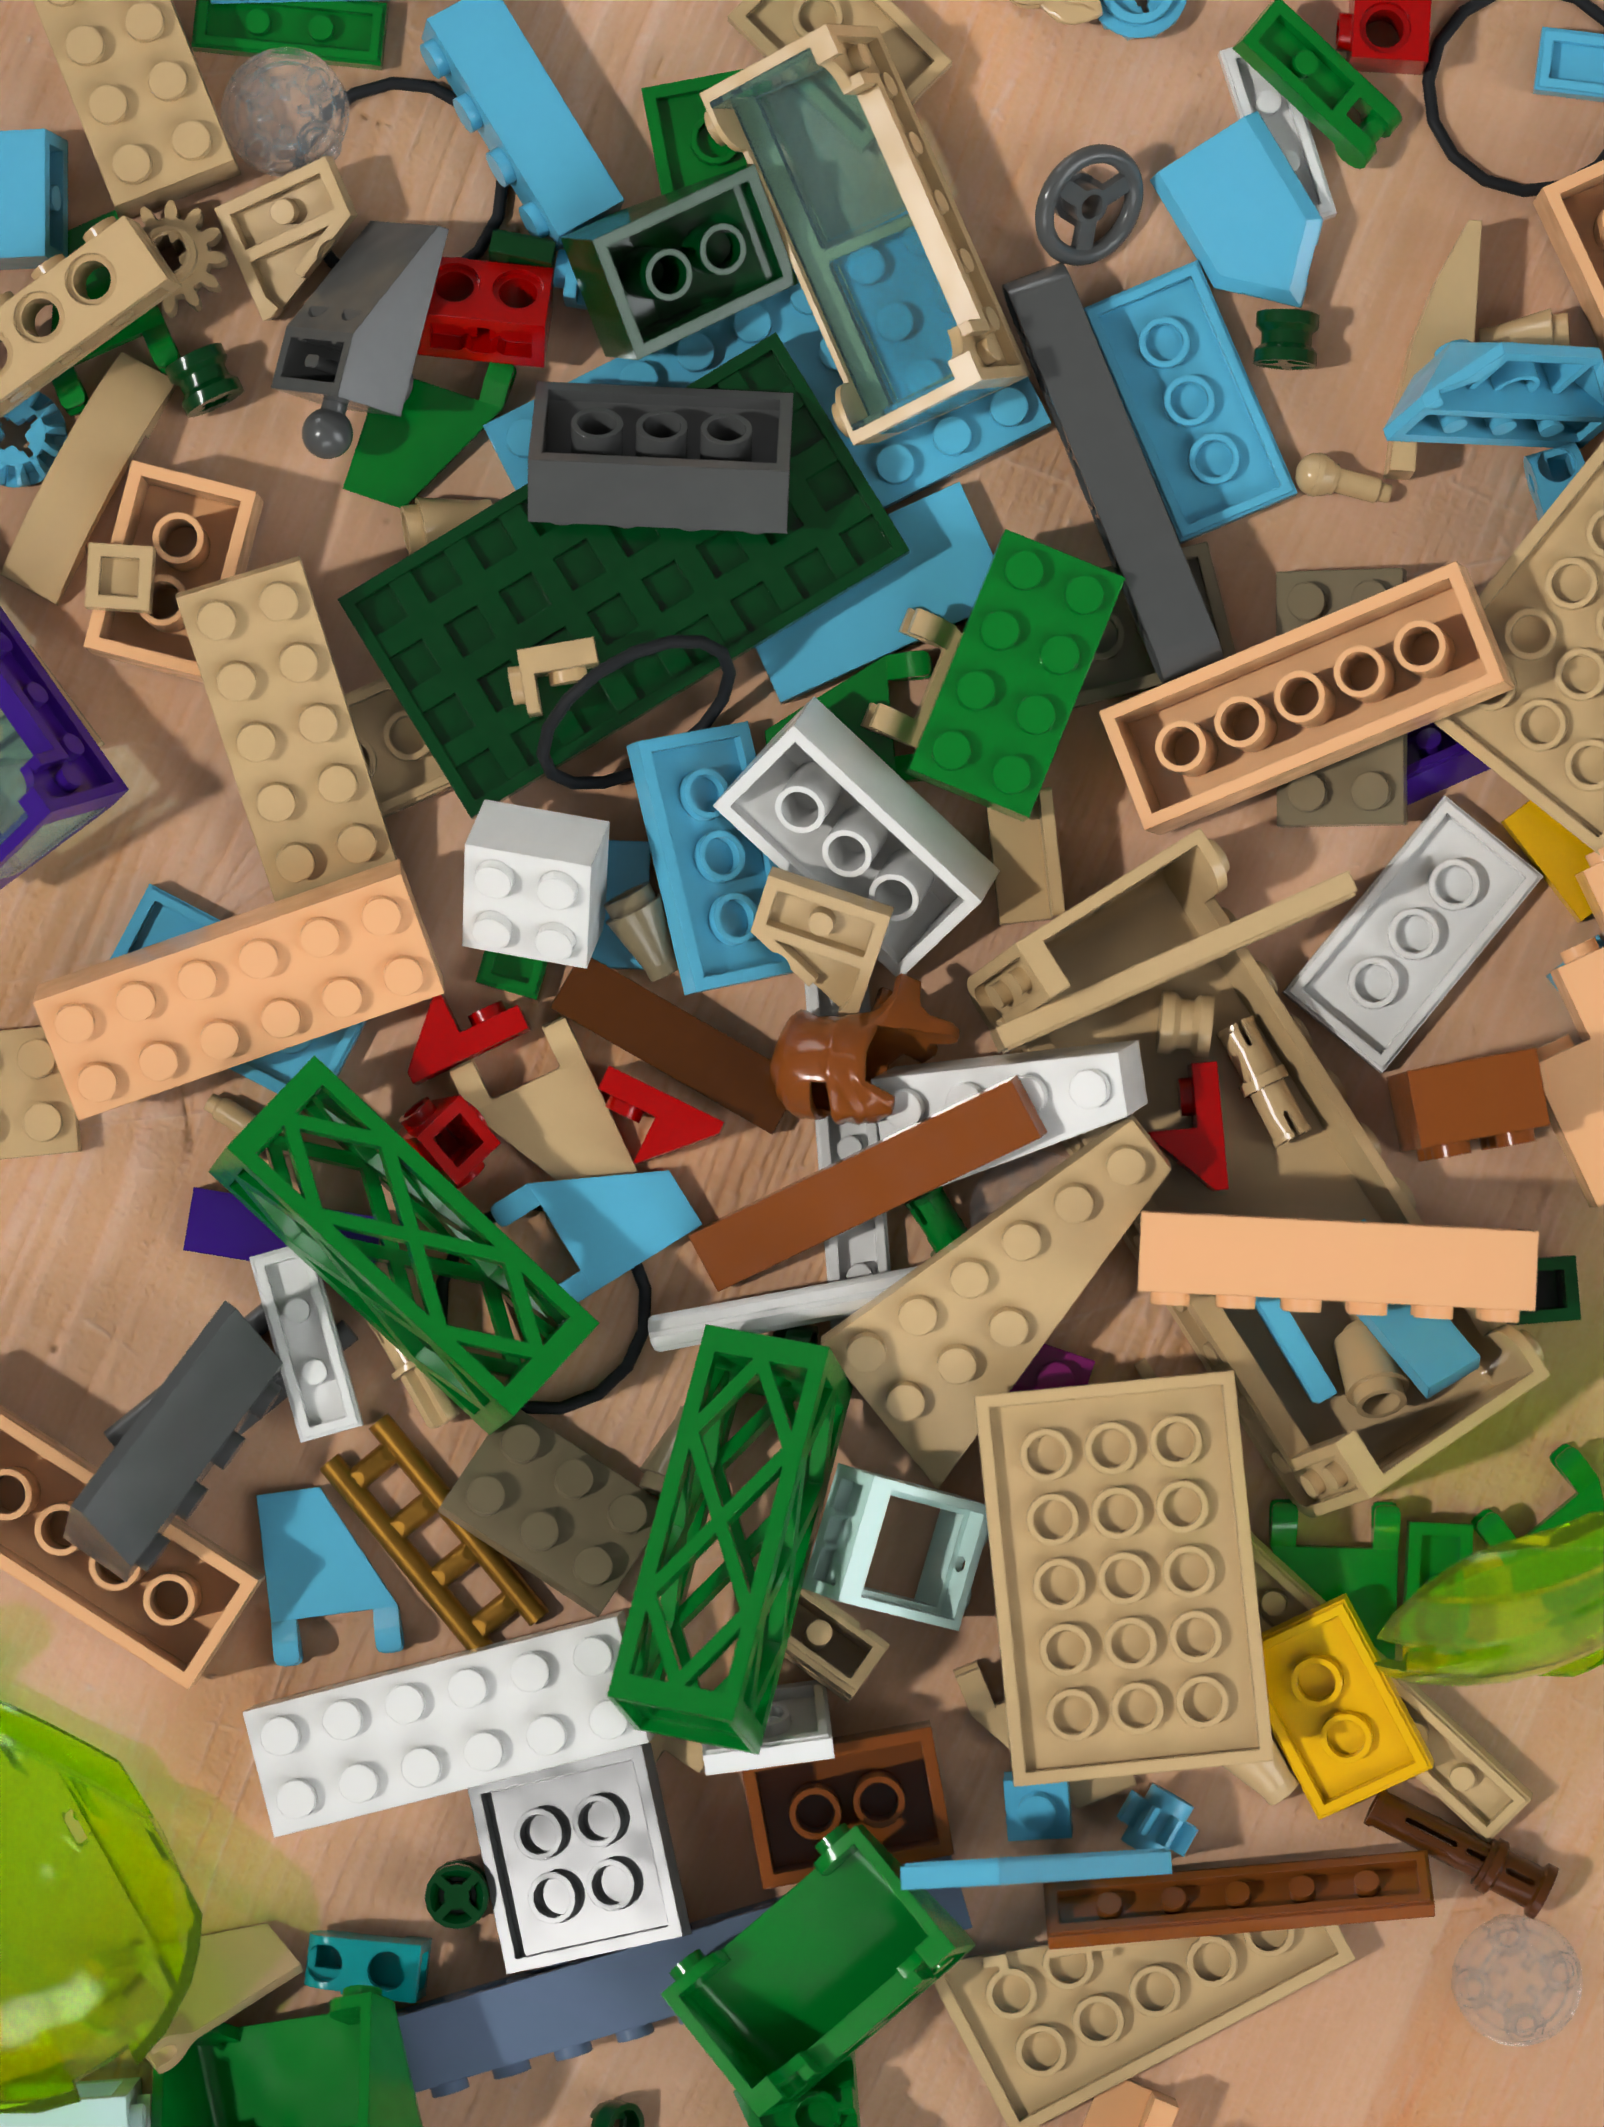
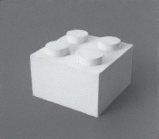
M484 799L465 842L462 946L587 969L603 930L606 914L604 904L606 903L610 821Z

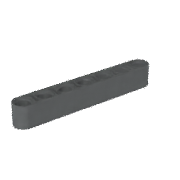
M1063 262L1003 284L1002 289L1010 315L1115 573L1125 577L1122 591L1162 684L1222 660L1223 653L1216 631L1066 266Z

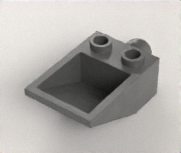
M370 221L287 325L271 388L322 404L321 409L315 410L306 418L302 427L303 443L308 451L316 457L322 459L337 458L350 447L353 439V428L346 416L347 410L401 417L404 403L409 398L413 388L412 371L449 229L437 225Z

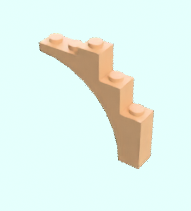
M1603 847L1598 850L1599 854L1594 851L1585 856L1590 868L1576 874L1575 877L1604 936ZM1593 937L1560 952L1565 965L1550 971L1582 1041L1574 1045L1570 1034H1567L1537 1048L1550 1124L1589 1207H1599L1604 1205V946L1600 948L1596 938Z

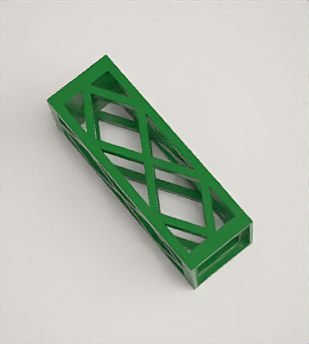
M315 1055L230 1142L208 1171L489 1435L519 1412L599 1324L589 1312ZM304 1111L308 1116L301 1115L300 1113ZM301 1132L333 1139L344 1150L305 1142L302 1139ZM264 1150L266 1152L269 1165L259 1156ZM284 1154L290 1155L301 1195L293 1188ZM309 1160L360 1171L374 1219L322 1208ZM381 1184L392 1195L400 1225L392 1224ZM416 1217L432 1232L419 1230ZM338 1229L379 1238L381 1245L346 1238ZM398 1243L406 1244L407 1251L400 1250ZM425 1249L457 1255L466 1264L427 1256ZM372 1261L387 1264L391 1279ZM405 1268L414 1271L425 1311L415 1303ZM432 1274L480 1284L495 1335L447 1325ZM503 1299L515 1309L524 1342L514 1339ZM540 1334L545 1337L543 1340H541ZM462 1346L499 1353L502 1355V1359L471 1353ZM492 1374L508 1378L502 1384Z
M708 1324L705 1325L607 1697L635 1730L759 1755L853 1386L830 1347ZM745 1393L766 1396L767 1403L728 1441L738 1400ZM794 1402H799L797 1411ZM774 1422L782 1448L733 1496L725 1470ZM779 1478L770 1516L746 1539L740 1516ZM708 1513H710L711 1519L706 1523ZM718 1539L724 1562L686 1599L696 1560ZM760 1552L757 1567H755L753 1558ZM731 1581L740 1610L692 1658L684 1628ZM737 1640L729 1675L713 1691L702 1689L699 1677Z

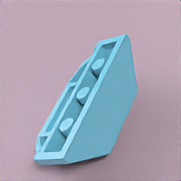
M1465 339L1448 342L1439 347L1434 353V358L1412 377L1383 429L1386 440L1556 448L1575 442L1578 448L1581 449L1604 430V360L1599 347L1515 342H1470Z

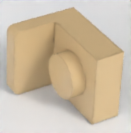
M594 637L517 650L519 665L507 667L514 706L526 704L527 713L530 718L543 716L537 678L548 676L550 686L577 683L587 674V669L599 665Z

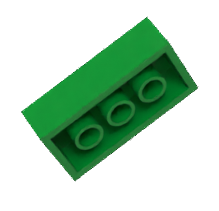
M1006 529L999 540L905 774L1024 822L1027 820L1036 802L1125 577Z

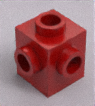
M461 1095L435 1100L424 1097L412 1105L399 1119V1123L403 1128L398 1134L456 1189L464 1187L477 1177L485 1167L483 1160L501 1144L487 1127L482 1114L471 1103L464 1100Z

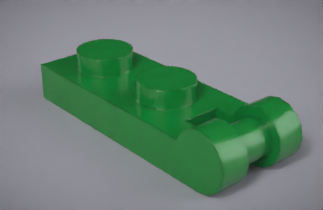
M1283 0L1272 1L1232 48L1335 144L1338 156L1354 168H1365L1377 152L1375 144L1381 137H1390L1402 122L1399 110ZM1352 107L1360 113L1361 123L1358 126L1346 115Z

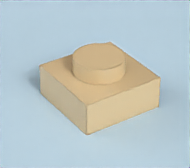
M89 542L84 607L88 610L152 614L156 563L155 547Z

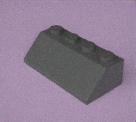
M537 381L528 454V522H547L555 525H613L620 528H678L685 531H743L749 534H787L794 393Z
M224 1301L70 1507L63 1538L125 1582L129 1580L138 1566L147 1573L151 1570L170 1542L168 1538L162 1535L176 1515L184 1521L192 1515L208 1491L206 1487L200 1484L214 1464L222 1470L229 1465L246 1439L238 1431L251 1414L261 1420L283 1390L281 1386L275 1383L283 1362L233 1305Z

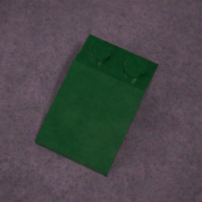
M755 164L741 166L614 212L561 237L605 357L639 360L798 284Z

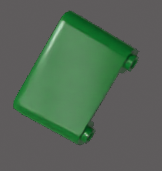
M842 1823L828 1833L815 1846L821 1856L813 1864L815 1869L722 1950H717L705 1956L700 1949H697L685 1957L669 1973L675 1982L660 1994L758 2118L781 2111L802 2097L949 1971L976 1945L960 1924L926 1889L901 1890L900 1867L904 1866L863 1824L855 1825L850 1829L846 1823Z
M353 1985L343 1988V1996L330 2000V2013L242 2027H236L223 2022L198 2038L190 2046L182 2060L172 2069L158 2074L153 2067L151 2127H423L394 2001L382 1996V1989L379 1987Z

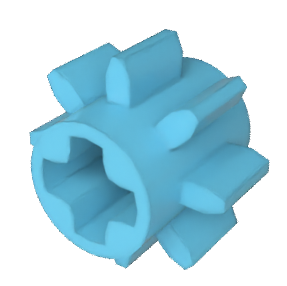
M1154 1783L1150 1786L1145 1797L1131 1790L1117 1814L1118 1819L1128 1825L1121 1840L1136 1850L1166 1848V1851L1171 1849L1184 1857L1199 1831L1196 1829V1826L1187 1822L1194 1806Z

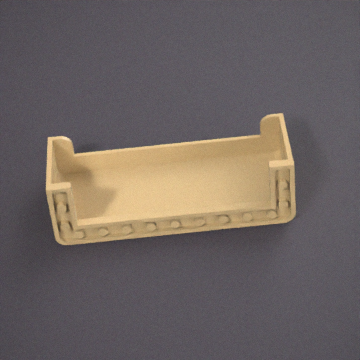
M1199 828L1022 938L967 979V988L975 1008L989 1030L992 1031L1000 1025L1236 921L1237 918L1227 908L1221 907L1215 898L1217 894L1226 889L1228 884L1226 873L1229 871L1230 866L1226 854L1214 840L1207 839L1202 829ZM1247 946L1006 1053L1013 1054L1139 1040L1148 1103L1132 1114L1146 1132L1193 1128L1192 1116L1181 1117L1177 1079L1188 1077L1187 1065L1191 1063L1217 1061L1229 1190H1209L1163 1152L1170 1161L1171 1171L1142 1210L1353 1221L1365 1219L1366 1221L1424 1224L1415 1210L1416 1201L1410 1188L1403 1180L1392 1175L1380 1156L1381 1146L1376 1135L1367 1125L1359 1123L1346 1103L1347 1094L1342 1082L1331 1070L1323 1067L1311 1048L1312 1038L1308 1029L1298 1017L1289 1014L1277 995L1278 986L1273 974L1263 963L1255 961ZM1163 990L1176 991L1181 998L1193 1000L1201 994L1214 995V1020L1208 1058L1194 1057L1189 1050L1175 1049L1170 1054L1156 1053L1157 1024ZM1253 1015L1255 1024L1276 1065L1284 1064L1289 1074L1284 1080L1306 1122L1312 1128L1308 1132L1293 1140L1290 1139L1285 1144L1276 1148L1251 1097L1243 1098L1238 1088L1243 1082L1224 1045L1216 1035L1224 1028L1234 1023L1239 1024L1242 1019ZM1120 1120L1061 1142L1069 1155L1072 1156ZM1141 1212L1122 1236L1138 1263ZM1190 1294L1189 1306L1166 1305L1208 1372L1234 1370L1240 1423L1288 1498L1296 1505L1300 1512L1310 1518L1371 1499L1551 1376L1543 1363L1544 1354L1542 1348L1531 1333L1524 1329L1518 1331L1510 1325H1503L1492 1330L1487 1321H1479V1319L1475 1318L1476 1308L1453 1307V1319H1450V1321L1481 1356L1479 1368L1428 1399L1425 1398L1408 1377L1410 1385L1406 1392L1407 1402L1403 1408L1389 1416L1366 1418L1359 1415L1356 1407L1347 1401L1333 1349V1342L1349 1323L1359 1320L1357 1315L1345 1312V1301L1322 1300L1321 1313L1290 1311L1338 1392L1320 1404L1310 1402L1256 1309L1219 1308L1215 1305V1295Z

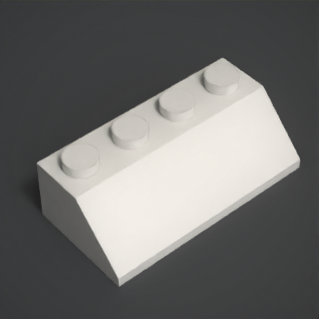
M815 696L769 741L713 805L715 809L780 869L894 907L877 960L896 977L901 973L906 974L983 901L1000 872L990 860Z

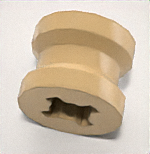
M1163 990L1158 1015L1156 1053L1170 1054L1175 1049L1189 1050L1194 1057L1208 1058L1214 1020V995L1201 994L1193 1000L1181 998L1176 991Z

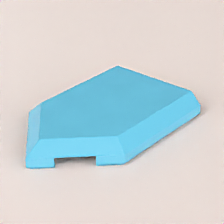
M1256 111L1239 119L1158 171L1150 179V182L1215 289L1302 308L1308 285L1307 278L1315 246L1318 244L1323 218L1260 113Z

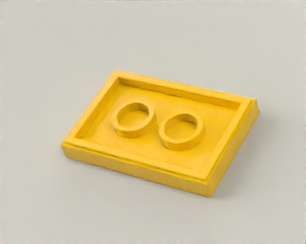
M1346 1593L1261 1632L1271 1731L1318 1820L1433 1768L1435 1761Z

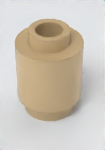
M1360 1319L1349 1323L1333 1342V1349L1347 1401L1356 1407L1359 1415L1366 1418H1381L1396 1413L1407 1402L1406 1392L1410 1385L1408 1376Z

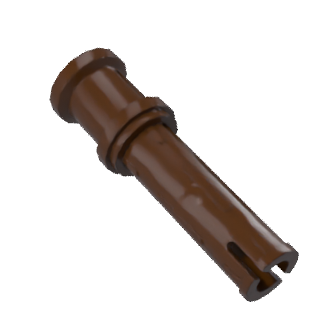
M1387 1789L1376 1794L1363 1822L1365 1825L1373 1826L1417 1850H1428L1429 1856L1472 1877L1470 1883L1475 1886V1890L1483 1894L1491 1890L1524 1907V1915L1532 1919L1538 1915L1558 1874L1559 1868L1550 1863L1542 1867L1510 1851V1843L1501 1838L1499 1840L1493 1838L1488 1843L1448 1823L1442 1818L1389 1793Z

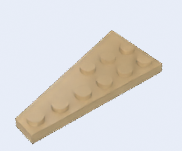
M1133 1114L1121 1119L821 1336V1345L831 1348L847 1378L937 1490L978 1435L974 1396L1006 1393L1012 1389L1171 1171L1170 1161Z
M1331 1925L1049 1950L1048 1944L963 1957L933 1984L1007 2126L1038 2127L1356 1960L1339 1926Z

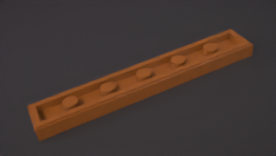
M1015 1075L695 1230L688 1237L715 1288L719 1292L1040 1139L1047 1133V1130L1018 1075Z
M1428 1850L1175 1871L1172 1874L1043 1883L1049 1950L1435 1917Z

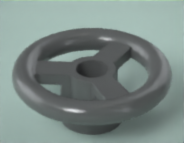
M1095 144L1071 153L1052 170L1038 196L1035 210V227L1040 244L1053 259L1072 266L1092 264L1109 256L1127 239L1138 220L1143 202V180L1140 170L1132 157L1118 147L1107 144ZM1104 163L1113 166L1119 173L1106 182L1101 183L1082 171V169L1093 164ZM1124 195L1123 205L1117 220L1104 236L1094 242L1097 222L1105 214L1107 206ZM1054 214L1075 226L1071 246L1064 243L1057 235L1054 226Z

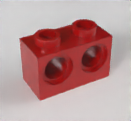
M1349 0V13H1338L1336 51L1346 52V60L1359 72L1421 75L1428 63L1432 0ZM1375 21L1389 23L1398 34V43L1388 48L1374 45L1366 35V26Z
M442 256L417 355L544 368L553 313L554 268Z

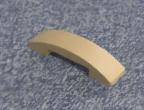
M121 351L90 397L44 478L10 549L1 571L2 576L56 605L59 604L88 551L85 545L144 437L149 439L177 385L170 382L168 376Z

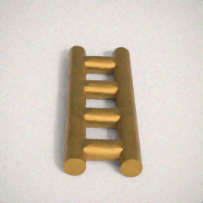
M389 1413L369 1428L380 1445L352 1468L338 1453L319 1469L466 1650L493 1644L494 1642L489 1638V1635L517 1612H519L529 1626H532L550 1611L506 1556L438 1512L440 1505L451 1489ZM397 1464L420 1491V1494L393 1517H390L367 1487ZM438 1513L461 1543L431 1567L408 1539V1536ZM478 1562L501 1590V1593L471 1616L448 1586Z

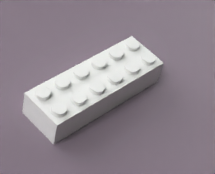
M624 1610L258 1703L246 1709L242 1713L274 1838L649 1743L656 1734L635 1730L607 1697L627 1622Z

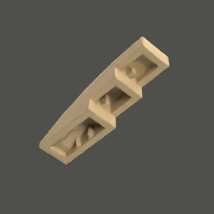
M1469 220L1430 289L1407 349L1391 415L1412 377L1434 358V353L1439 347L1460 339L1475 342L1482 220ZM1388 441L1383 479L1409 480L1416 469L1417 442Z

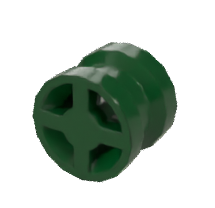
M1265 309L1257 311L1256 327L1261 331V344L1254 350L1253 364L1277 370H1309L1316 368L1317 352L1311 347L1312 335L1319 329L1320 315L1297 309Z
M213 343L196 349L175 360L165 369L170 382L180 386L184 394L182 406L188 417H196L211 412L234 400L244 391L239 378L230 375L225 366L228 356L221 343Z
M463 1859L447 1861L437 1868L428 1882L425 1892L426 1907L432 1918L442 1926L453 1929L470 1927L480 1920L490 1903V1893L483 1868L472 1861Z

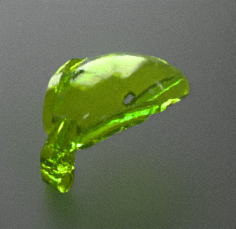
M1604 1511L1590 1512L1561 1526L1508 1540L1477 1551L1439 1574L1416 1591L1398 1608L1377 1636V1639L1403 1645L1402 1662L1387 1658L1375 1662V1665L1385 1676L1410 1684L1468 1687L1505 1684L1534 1676L1575 1677L1604 1664Z
M0 1700V2114L42 2113L81 2102L75 2084L77 2081L104 2067L127 2049H130L131 2055L138 2065L164 2036L192 1984L200 1951L203 1914L182 1874L161 1826L123 1764L118 1759L55 1725ZM71 1809L73 1810L74 1819L79 1821L87 1836V1839L82 1843L76 1841L65 1821V1814Z

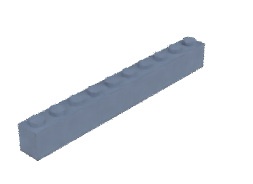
M952 1855L917 1862L950 1861L953 1859ZM961 1887L926 1889L964 1930L972 1928ZM784 1895L691 1922L692 1934L539 1967L397 2009L415 2093L430 2089L433 2098L450 2095L470 2086L467 2077L492 2070L494 2079H503L531 2069L529 2061L531 2058L554 2052L556 2061H563L592 2051L591 2041L615 2034L617 2042L623 2043L653 2033V2022L676 2016V2013L660 1995L675 1982L669 1974L670 1971L697 1949H700L705 1956L717 1950H722ZM677 2016L679 2024H684Z

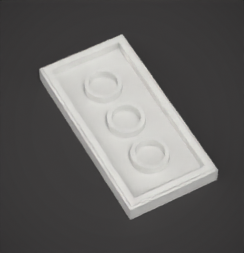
M1443 796L1282 993L1375 1070L1383 1073L1539 883L1543 875L1447 796Z

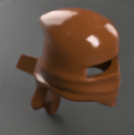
M901 973L896 977L893 991L885 987H881L878 990L870 1012L853 1013L838 1017L817 1016L801 1009L793 1014L786 1022L777 1040L769 1066L771 1079L775 1085L779 1101L797 1118L820 1120L825 1119L827 1116H832L837 1125H843L846 1122L856 1125L878 1123L892 1114L895 1096L873 1085L871 1079L887 1071L889 1065L903 1054L910 1056L920 1063L926 1062L936 1056L937 1044L957 1043L960 1030L954 1023L929 1015L920 1003L921 981Z

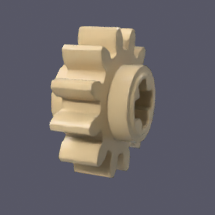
M168 200L164 208L165 216L161 219H156L155 215L145 206L140 208L141 219L145 224L143 230L160 254L164 249L172 246L178 254L186 249V252L179 256L182 266L178 270L173 271L182 287L162 301L165 312L169 318H174L178 311V301L186 299L188 304L199 312L202 310V302L197 292L202 287L214 293H220L222 290L217 279L210 274L211 269H222L229 265V260L225 254L218 251H210V248L216 246L223 238L219 228L211 227L200 232L199 230L204 222V214L201 209L194 208L188 213L186 219L182 220L173 200Z

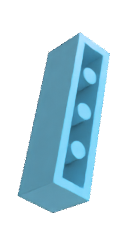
M460 0L426 20L421 38L424 43L420 45L422 57L431 73L437 79L445 76L457 96L453 99V105L464 127L470 133L478 130L490 151L486 153V160L497 181L503 187L510 184L523 204L519 207L520 217L531 236L553 240V242H556L557 252L559 249L564 248L561 237L621 210L624 203L623 196L503 0Z

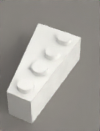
M1139 1040L895 1066L871 1079L873 1085L895 1096L892 1114L878 1122L880 1140L1015 1075H1018L1047 1133L1040 1139L941 1186L1123 1119L1148 1103Z

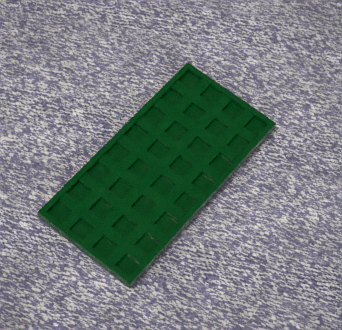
M776 332L685 388L794 393L787 534H749L743 531H685L678 528H620L613 525H555L547 522H528L527 483L337 599L472 820L477 817L484 799L503 802L545 776L536 755L542 725L562 695L576 684L550 686L548 676L537 678L543 716L530 718L527 713L526 704L514 706L507 667L519 665L517 650L594 637L599 664L632 646L668 635H703L726 647L731 660L734 661L909 554V548ZM670 648L637 658L601 678L572 704L555 729L550 755L556 768L721 669L718 658L700 648Z

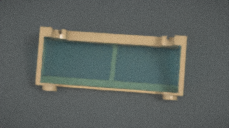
M824 24L699 93L707 110L704 113L705 125L713 140L720 146L727 145L735 152H742L747 164H755L791 265L843 381V384L838 386L835 391L836 402L832 405V415L839 430L846 437L850 438L853 446L879 443L1030 376V372L878 26Z

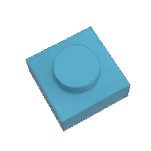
M1012 1771L1004 1772L1003 1787L1008 1841L1072 1838L1073 1821L1069 1782L1014 1787Z

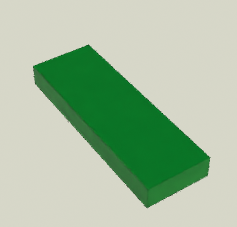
M196 0L191 47L196 52L382 70L389 7L387 3L371 1L211 4L210 0Z

